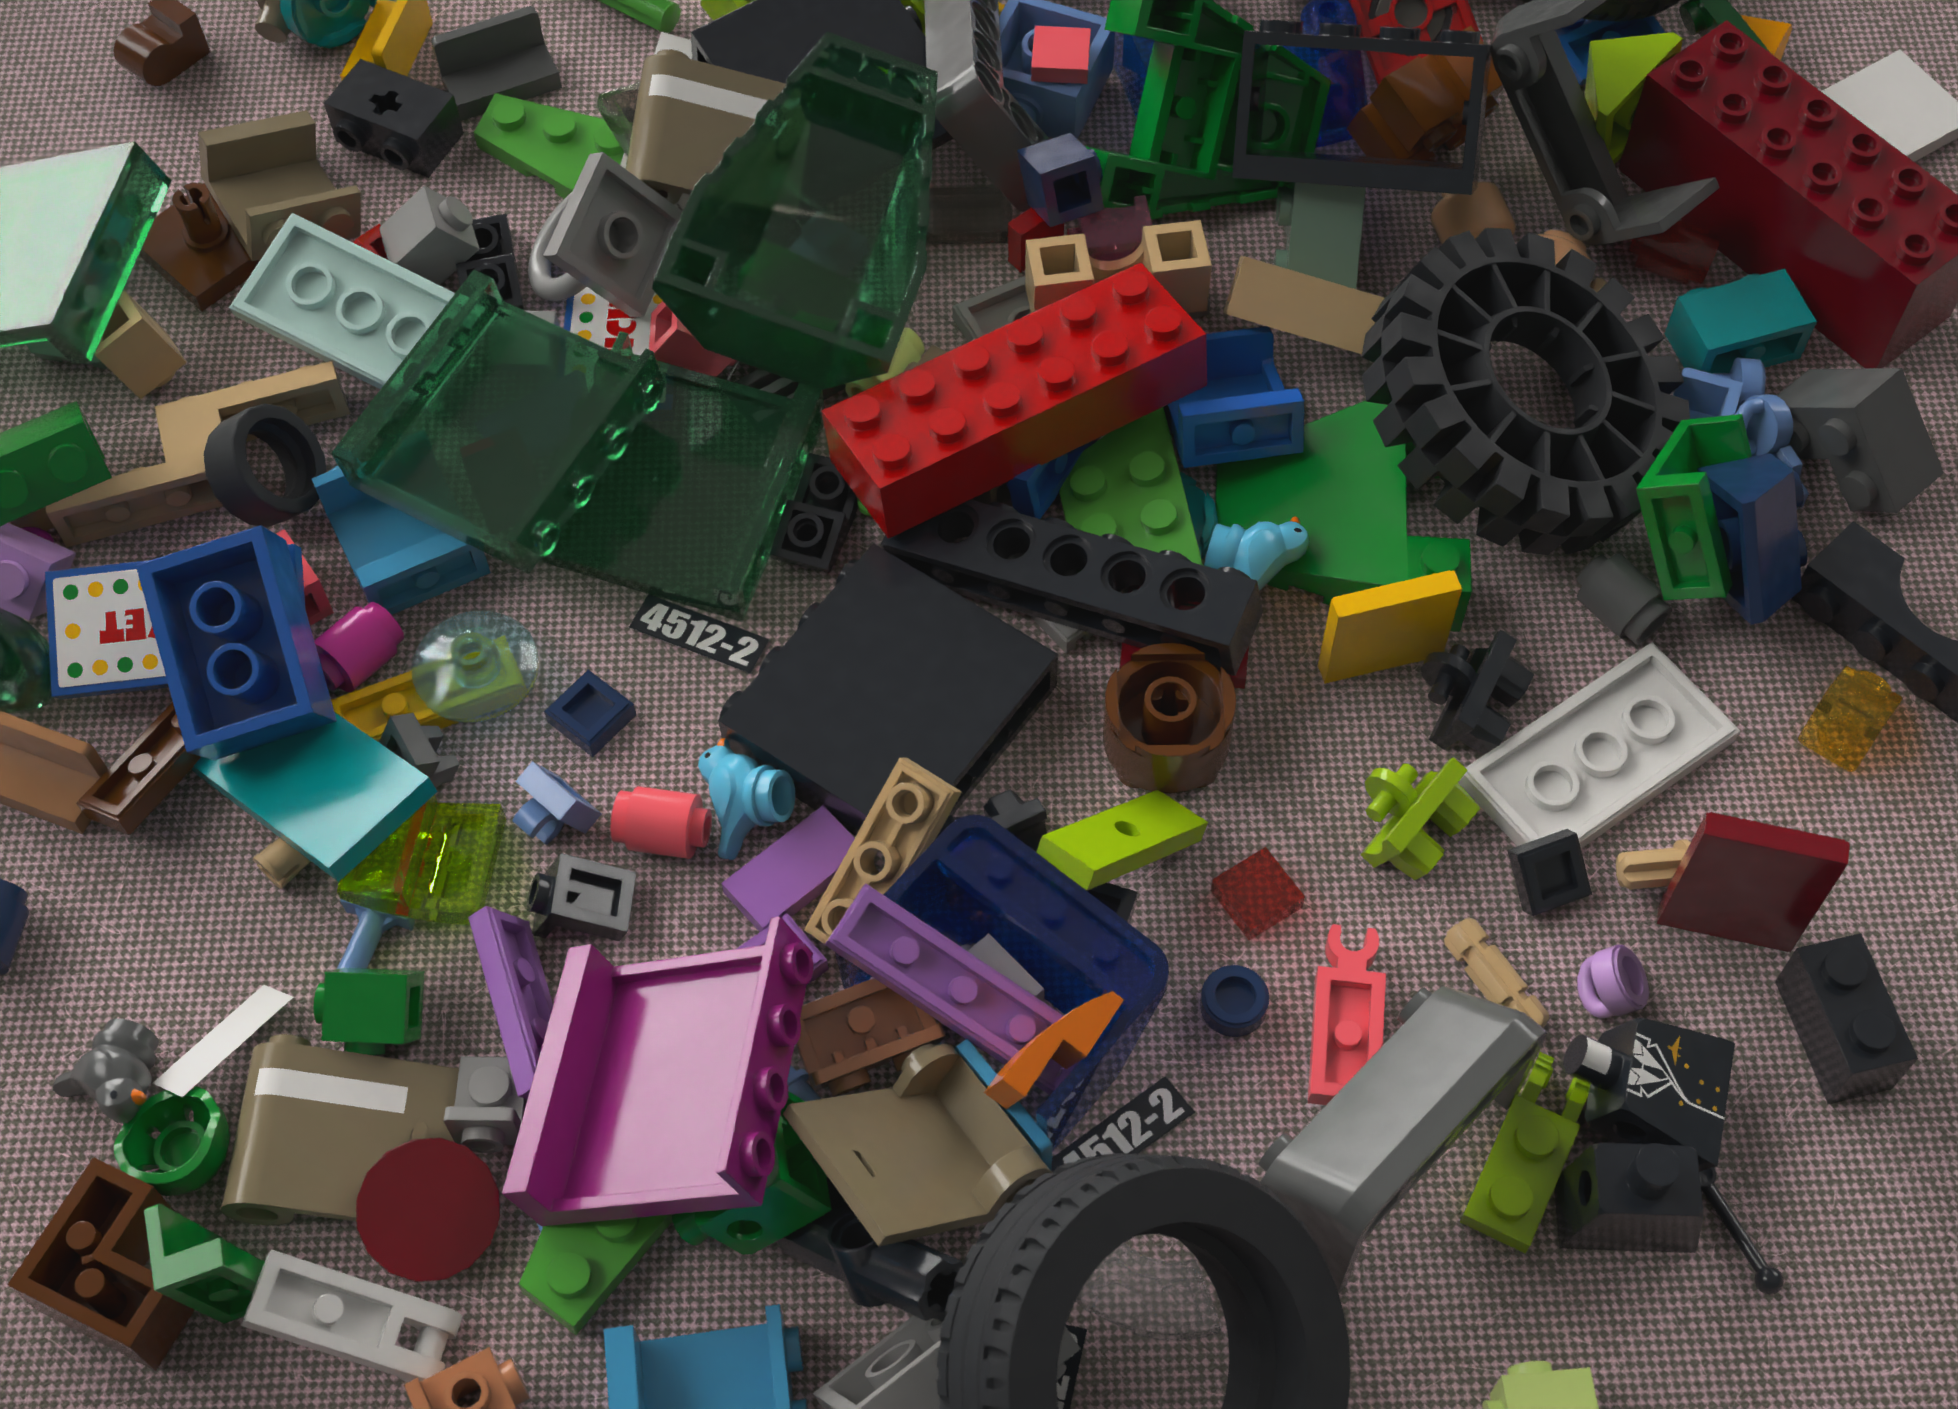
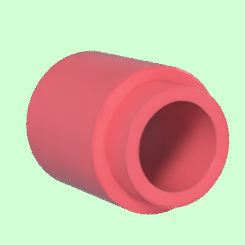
M637 786L633 792L621 790L617 794L611 815V838L613 842L625 843L628 851L691 859L697 847L705 848L707 846L711 833L712 813L710 809L703 808L702 798L699 794Z

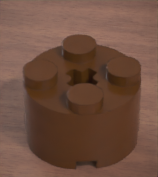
M1160 643L1143 647L1133 653L1131 660L1118 671L1116 668L1108 680L1105 692L1103 745L1108 760L1116 770L1118 779L1130 788H1142L1151 792L1159 790L1167 794L1207 787L1213 783L1228 756L1236 710V693L1230 676L1222 667L1219 671L1214 665L1205 660V653L1194 647L1177 643Z

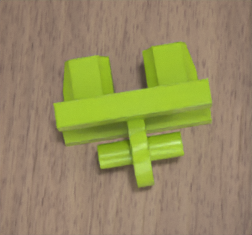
M1452 757L1439 772L1430 771L1426 773L1416 787L1413 788L1411 784L1419 775L1417 770L1409 764L1404 763L1397 772L1381 767L1374 769L1365 781V789L1373 800L1366 808V814L1375 822H1381L1388 813L1392 814V816L1360 855L1374 868L1389 860L1396 868L1413 880L1428 874L1445 852L1438 843L1421 829L1430 818L1441 830L1451 837L1468 825L1480 810L1479 805L1458 784L1468 770Z

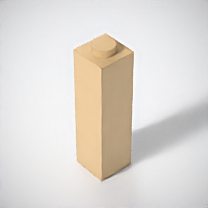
M1240 256L1223 313L1362 354L1365 334L1376 323L1371 318L1385 298L1246 256Z

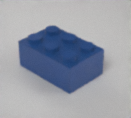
M259 525L136 565L186 752L207 759L217 760L337 722L285 539Z

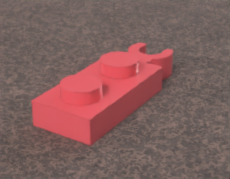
M1333 924L1329 930L1325 954L1333 967L1318 966L1315 975L1308 1103L1327 1105L1383 1046L1386 973L1366 971L1373 964L1379 947V935L1374 928L1367 929L1363 949L1358 951L1348 950L1342 945L1340 941L1341 925Z

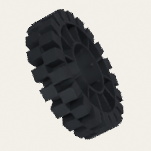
M1485 228L1476 239L1470 231H1466L1449 237L1439 248L1435 246L1382 301L1371 318L1376 323L1365 334L1362 358L1373 362L1362 374L1366 402L1388 405L1373 420L1385 448L1411 442L1415 446V449L1397 465L1413 486L1418 490L1436 476H1439L1446 483L1433 506L1455 523L1459 524L1476 507H1479L1476 535L1502 547L1518 534L1521 550L1525 553L1549 555L1560 545L1565 555L1587 550L1599 540L1603 543L1642 512L1636 491L1637 486L1680 421L1690 419L1689 400L1670 395L1684 383L1675 356L1647 355L1665 339L1650 315L1647 314L1629 322H1626L1620 315L1635 298L1614 277L1598 292L1590 287L1596 263L1571 249L1555 265L1554 240L1527 232L1515 244L1510 229ZM1490 341L1511 342L1525 347L1544 359L1557 372L1567 387L1575 410L1574 429L1569 427L1561 429L1543 424L1527 415L1512 402L1500 386L1493 372L1489 353L1492 348Z

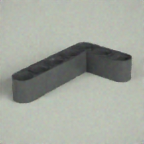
M924 0L927 96L931 109L945 130L1012 205L1019 211L1025 212L1031 206L1027 203L1017 150L1049 140V138L1004 87L998 0Z

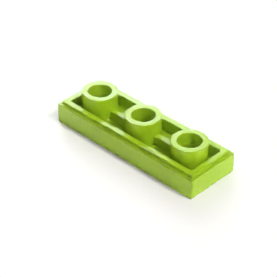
M1155 790L1042 835L1035 856L1056 870L1059 880L1067 886L1088 891L1200 842L1208 822L1166 794Z

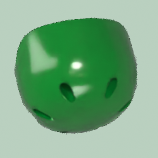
M194 1086L183 1097L164 1090L147 1099L130 1122L123 1124L114 1142V1155L121 1171L153 1186L160 1195L182 1196L202 1188L216 1176L226 1160L231 1134L223 1110L217 1105L207 1090ZM193 1110V1121H190L189 1113ZM153 1132H160L157 1139L151 1136ZM158 1169V1170L152 1171V1172H145V1171H147V1170Z

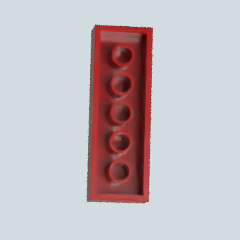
M1140 262L821 410L831 462L889 539L1012 480L1013 477L1038 464L1043 465L1207 386L1206 333Z

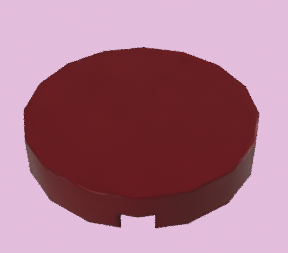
M443 1138L412 1139L386 1151L366 1173L356 1199V1228L367 1254L387 1273L415 1283L445 1280L470 1268L490 1246L500 1220L499 1189L488 1165L467 1146Z

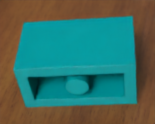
M1781 269L1762 275L1749 274L1735 282L1708 289L1703 287L1696 288L1684 295L1678 296L1664 334L1683 368L1689 367L1711 374L1730 373L1731 366L1736 358L1759 359L1765 368L1800 359L1817 321L1786 269Z

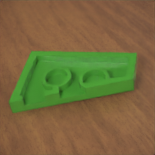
M495 93L474 131V136L479 149L526 177L536 175L553 185L555 193L565 198L573 191L589 154L604 152L618 164H621L632 126Z

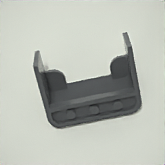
M1534 0L1517 6L1499 19L1495 27L1491 57L1494 68L1507 93L1567 230L1574 238L1591 246L1665 232L1720 188L1716 177L1628 196L1606 144L1596 130L1595 119L1555 31L1573 25L1606 0Z
M1441 986L1433 994L1425 987L1422 988L1401 1011L1398 1020L1403 1025L1295 1138L1287 1132L1283 1133L1262 1156L1258 1165L1266 1173L1260 1184L1277 1194L1281 1203H1286L1295 1212L1298 1220H1301L1309 1230L1314 1242L1320 1248L1326 1264H1328L1338 1293L1347 1285L1363 1241L1493 1100L1507 1110L1514 1097L1518 1096L1548 1034L1543 1027L1527 1014L1447 986Z

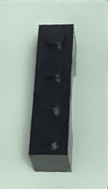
M1853 521L1807 565L1801 577L1802 590L1791 599L1802 606L1811 618L1826 624L1854 645L1855 649L1863 657L1875 661L1902 681L1915 696L1930 702L1958 723V641L1934 632L1913 614L1905 602L1900 585V574L1905 558Z

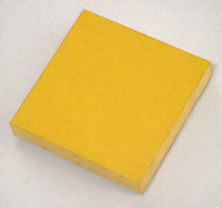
M1448 570L1333 597L1330 602L1317 665L1324 684L1423 661L1430 653L1444 652L1462 592V587L1455 570Z

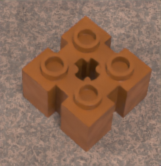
M1469 26V27H1467L1466 29H1464V30H1462V31H1475V30L1472 28V26ZM1427 55L1422 59L1420 56L1384 77L1369 97L1371 103L1360 109L1346 129L1367 157L1433 161L1436 157L1433 151L1438 150L1442 146L1446 145L1450 151L1458 148L1465 143L1467 125H1462L1464 100L1470 99L1474 57ZM1492 57L1485 118L1499 107V103L1495 98L1504 89L1494 68Z

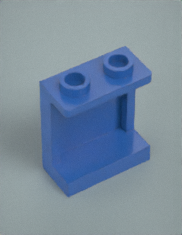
M1263 326L1206 334L1207 386L1164 406L1167 423L1183 468L1303 452L1304 399L1299 388L1286 390L1274 365V335L1270 327Z

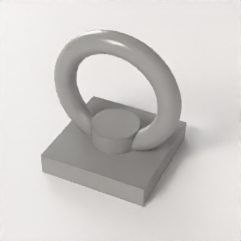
M604 152L589 154L573 191L553 210L534 242L528 265L530 285L539 297L548 301L568 299L588 287L628 316L644 317L689 216ZM552 263H554L556 266L564 270L566 273L562 276L552 278Z

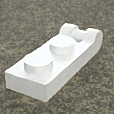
M271 1249L264 1262L241 1326L395 1375L406 1382L416 1378L421 1382L446 1369V1364L441 1361L447 1340L456 1339L462 1315L450 1308ZM402 1323L413 1326L420 1331L413 1351L395 1345Z

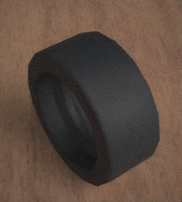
M264 403L247 408L222 421L209 434L203 454L206 477L215 497L230 514L249 525L270 527L310 510L320 499L311 478L327 472L325 455L316 435L302 418L284 407ZM248 434L254 435L267 443L278 456L285 473L286 489L283 497H279L265 489L254 476L247 461L246 440Z

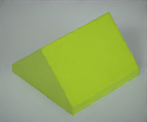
M1674 32L1590 41L1585 99L1595 119L1596 130L1604 140L1614 165L1622 157L1647 74L1681 52L1683 38Z

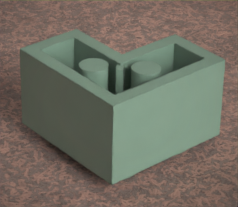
M1289 182L1288 187L1278 186L1275 221H1278V226H1285L1284 231L1287 235L1286 250L1275 249L1274 265L1356 289L1366 187Z

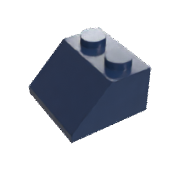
M1771 453L1697 468V472H1707L1733 583L1727 596L1721 598L1751 625L1766 621L1802 590L1801 567L1807 564L1808 559L1806 542L1802 533L1798 530L1797 508L1802 507L1804 501L1801 479L1796 471Z

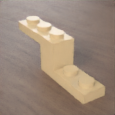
M333 361L313 366H304L294 371L255 381H245L236 386L197 396H187L177 401L154 406L165 463L150 467H139L127 473L112 476L111 479L45 507L46 514L66 548L222 507L223 505L215 497L205 473L203 454L209 434L222 421L247 408L264 403L286 408L302 418L307 426L350 415L346 395ZM248 434L246 441L258 438L254 435Z

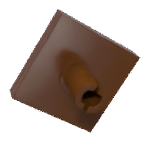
M192 182L183 186L187 194L186 196L178 189L172 196L173 205L127 237L133 250L203 312L244 283L260 260L252 261L205 183Z

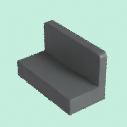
M527 6L434 36L431 39L442 84L446 92L454 95L461 121L484 114L495 93L527 100L562 88L558 69L545 45L539 15L534 6Z

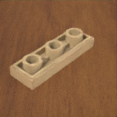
M899 758L804 931L825 944L865 884H868L899 905L962 792L912 760ZM879 850L885 858V866L881 872L874 865V858Z

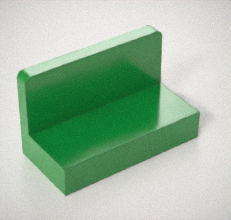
M160 1203L145 1208L144 1215L154 1290L223 1324L244 1317L264 1261Z

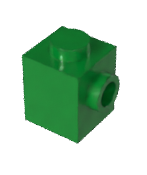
M340 968L325 971L324 983H319L316 988L313 1006L315 1021L317 1024H322L321 1041L344 1042V1051L383 1055L386 1054V1044H406L421 1039L425 971Z

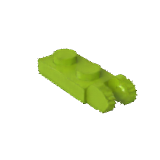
M1542 1052L1539 1053L1520 1097L1516 1095L1508 1109L1460 1220V1223L1525 1254L1533 1241L1581 1126L1576 1122L1584 1107L1590 1088L1589 1083L1573 1078L1565 1095L1566 1103L1561 1115L1535 1104L1541 1090L1546 1088L1554 1070L1552 1064L1555 1058Z

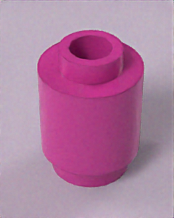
M370 602L364 608L354 607L314 640L329 690L334 691L339 687L346 692H353L397 654V645L404 640V633L395 618L381 605Z

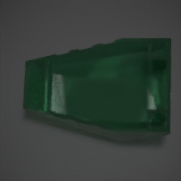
M826 32L788 76L785 87L773 101L769 99L756 113L755 122L741 138L736 137L725 149L722 160L711 173L706 172L694 185L655 273L652 289L704 349L818 390L886 374L892 369L911 322L927 267L926 239L930 216V206L928 205L933 165L931 154L935 130L938 71Z

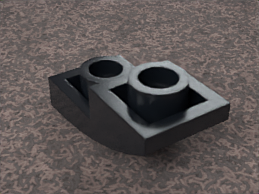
M507 214L473 219L472 226L479 250L466 262L456 264L462 297L490 310L493 315L497 314V310H524Z
M809 453L794 500L787 499L769 554L771 559L830 573L857 513L858 497L829 457Z

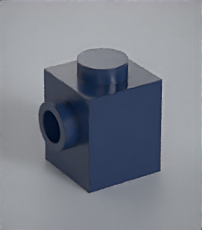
M1071 133L1017 150L1027 203L1050 228L1104 210L1100 182L1103 181V173L1098 156L1092 148L1087 149Z

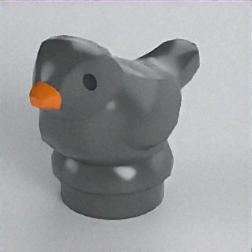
M119 1018L109 1020L104 1030L94 1036L92 1050L78 1060L73 1070L56 1077L53 1084L54 1092L62 1097L89 1095L97 1101L98 1107L103 1114L114 1122L121 1124L130 1122L146 1102L147 1090L152 1080L149 1070L156 1062L155 1051L159 1045L158 1038L151 1030L137 1022Z

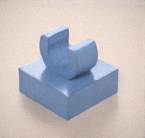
M533 761L516 780L533 798L518 810L513 818V822L530 837L534 838L536 836L546 845L559 834L564 823L586 834L602 814L559 775Z

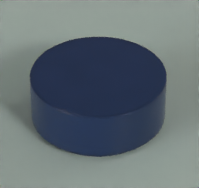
M1229 965L1215 970L1207 977L1202 987L1200 1011L1210 1028L1225 1036L1241 1037L1254 1032L1263 1023L1269 1005V991L1264 980L1256 972L1244 966Z

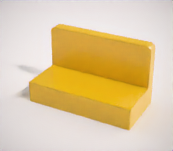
M378 0L340 74L341 80L347 76L360 59L408 76L433 24L427 0H397L396 2Z

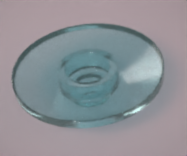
M470 611L442 621L422 639L415 651L412 662V680L422 702L439 716L453 721L468 723L497 718L518 706L533 688L539 671L537 647L528 630L515 619L492 611ZM481 652L473 659H463L464 656L470 653Z

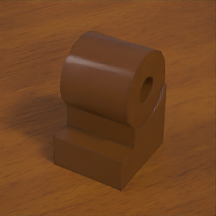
M151 0L147 4L152 15L141 23L126 27L115 41L113 51L116 61L135 76L154 87L169 83L211 53L197 14L177 0Z

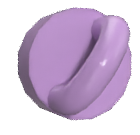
M1615 945L1595 952L1594 955L1586 958L1581 964L1577 976L1578 994L1583 1007L1592 1016L1600 1019L1622 1016L1641 1010L1647 1004L1649 997L1648 980L1641 962L1629 948L1624 945Z

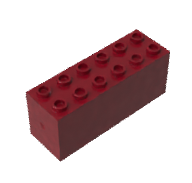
M1727 20L1647 74L1618 170L1645 192L1716 177L1720 188L1680 220L1748 275H1762L1786 269L1817 321L1814 328L1862 367L1884 368L1951 316L1958 303V195Z

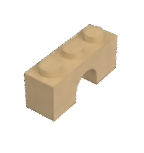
M1201 220L1144 226L1142 241L1139 247L1130 255L1113 261H1101L1090 257L1084 233L1026 240L1025 287L1030 313L1140 262L1187 313L1207 311L1212 264Z

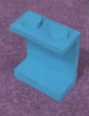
M426 432L407 440L394 442L383 450L351 463L340 464L329 472L311 478L325 513L368 604L375 602L393 615L491 573L481 541L471 521L466 522L441 473Z
M780 1304L765 1306L766 1324L640 1341L633 1325L604 1329L609 1409H808L807 1400H793L791 1373L804 1371L799 1327L786 1328Z

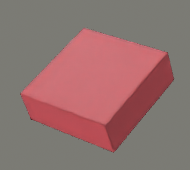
M1035 26L1031 81L1087 84L1091 28Z

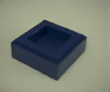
M589 669L544 711L547 722L591 757H594L636 716L634 704Z

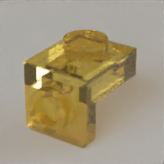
M1846 665L1826 690L1799 734L1798 741L1841 768L1854 772L1893 716L1903 697L1891 691L1890 685L1880 676L1865 670L1856 671Z

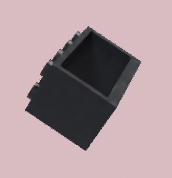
M1263 19L1260 20V31H1244L1232 178L1472 195L1477 189L1492 48L1490 44H1479L1481 32L1441 30L1439 42L1420 40L1421 28L1380 26L1379 38L1361 37L1362 25L1320 23L1319 34H1302L1303 22ZM1269 45L1474 57L1470 99L1464 100L1462 125H1467L1463 163L1261 149Z

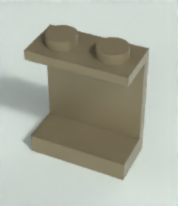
M307 110L198 132L201 178L252 261L260 260L291 213L346 240L361 236V192L356 185L336 189L316 159V123Z

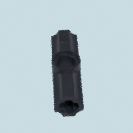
M831 1203L832 1209L825 1215L777 1241L783 1253L845 1282L851 1300L857 1305L876 1307L889 1303L924 1321L932 1318L940 1322L944 1321L949 1295L953 1291L954 1282L960 1268L964 1266L962 1261L913 1239L878 1247L853 1211L846 1210Z

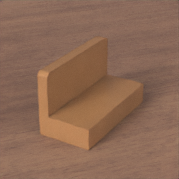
M0 711V804L83 834L91 819L85 816L76 803L108 770L95 748L87 742Z

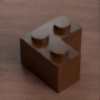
M94 1157L7 1284L37 1311L154 1371L158 1369L194 1312V1309L155 1291L152 1271L144 1267L150 1258L144 1215L145 1208L160 1203L173 1211L175 1210L153 1186Z

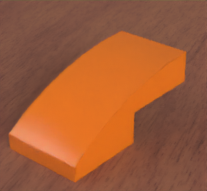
M1112 991L1073 1009L1019 1050L998 1072L983 1093L1005 1109H1008L1027 1095L1050 1059H1053L1067 1070L1089 1054L1124 999Z

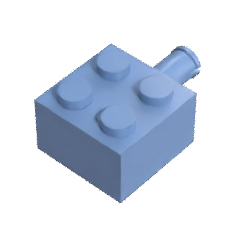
M1008 0L999 16L1004 87L1048 137L1055 138L1071 133L1078 139L1113 70L1115 32L1104 30L1107 18L1045 0ZM1035 26L1091 28L1087 84L1031 81Z

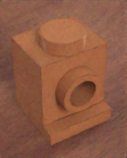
M490 1347L421 1382L416 1378L404 1384L413 1409H519L518 1404L530 1399L513 1359L511 1358L500 1364ZM481 1388V1396L476 1404L468 1408L457 1406L458 1399Z

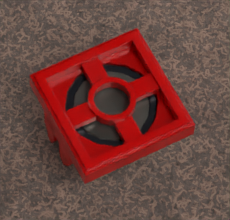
M1344 0L1353 24L1362 25L1361 37L1379 38L1380 26L1421 28L1420 40L1440 42L1441 30L1462 31L1472 26L1475 32H1480L1468 0H1372V2L1371 0ZM1364 51L1377 87L1385 76L1419 56L1421 59L1427 56V54Z

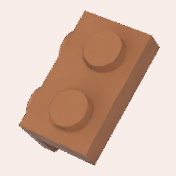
M873 978L804 1004L800 1016L801 1035L796 1047L805 1071L809 1074L808 1079L812 1089L817 1091L829 1086L832 1096L836 1097L869 1084L871 1079L868 1070L893 1061L897 1072H900L904 1060L914 1050L926 1044H938L946 1035L941 1023L937 1024L935 1018Z

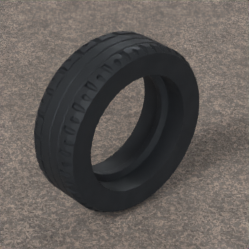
M1121 1153L1104 1154L1100 1157H1086L1059 1166L1053 1173H1045L1035 1179L1033 1184L1022 1188L1015 1194L1011 1203H1005L997 1211L994 1220L987 1223L981 1231L977 1243L972 1245L964 1266L960 1268L955 1279L953 1291L949 1295L945 1309L946 1315L940 1332V1347L937 1358L939 1370L937 1378V1394L940 1398L939 1409H1059L1057 1398L1058 1358L1062 1337L1073 1305L1095 1269L1120 1245L1136 1235L1160 1234L1178 1239L1197 1258L1214 1285L1224 1313L1229 1345L1228 1380L1221 1409H1347L1350 1394V1350L1344 1311L1328 1264H1326L1324 1256L1317 1243L1314 1242L1309 1230L1301 1220H1298L1295 1212L1286 1203H1281L1277 1194L1268 1187L1262 1186L1253 1177L1240 1174L1237 1169L1225 1164H1219L1216 1161L1185 1156Z

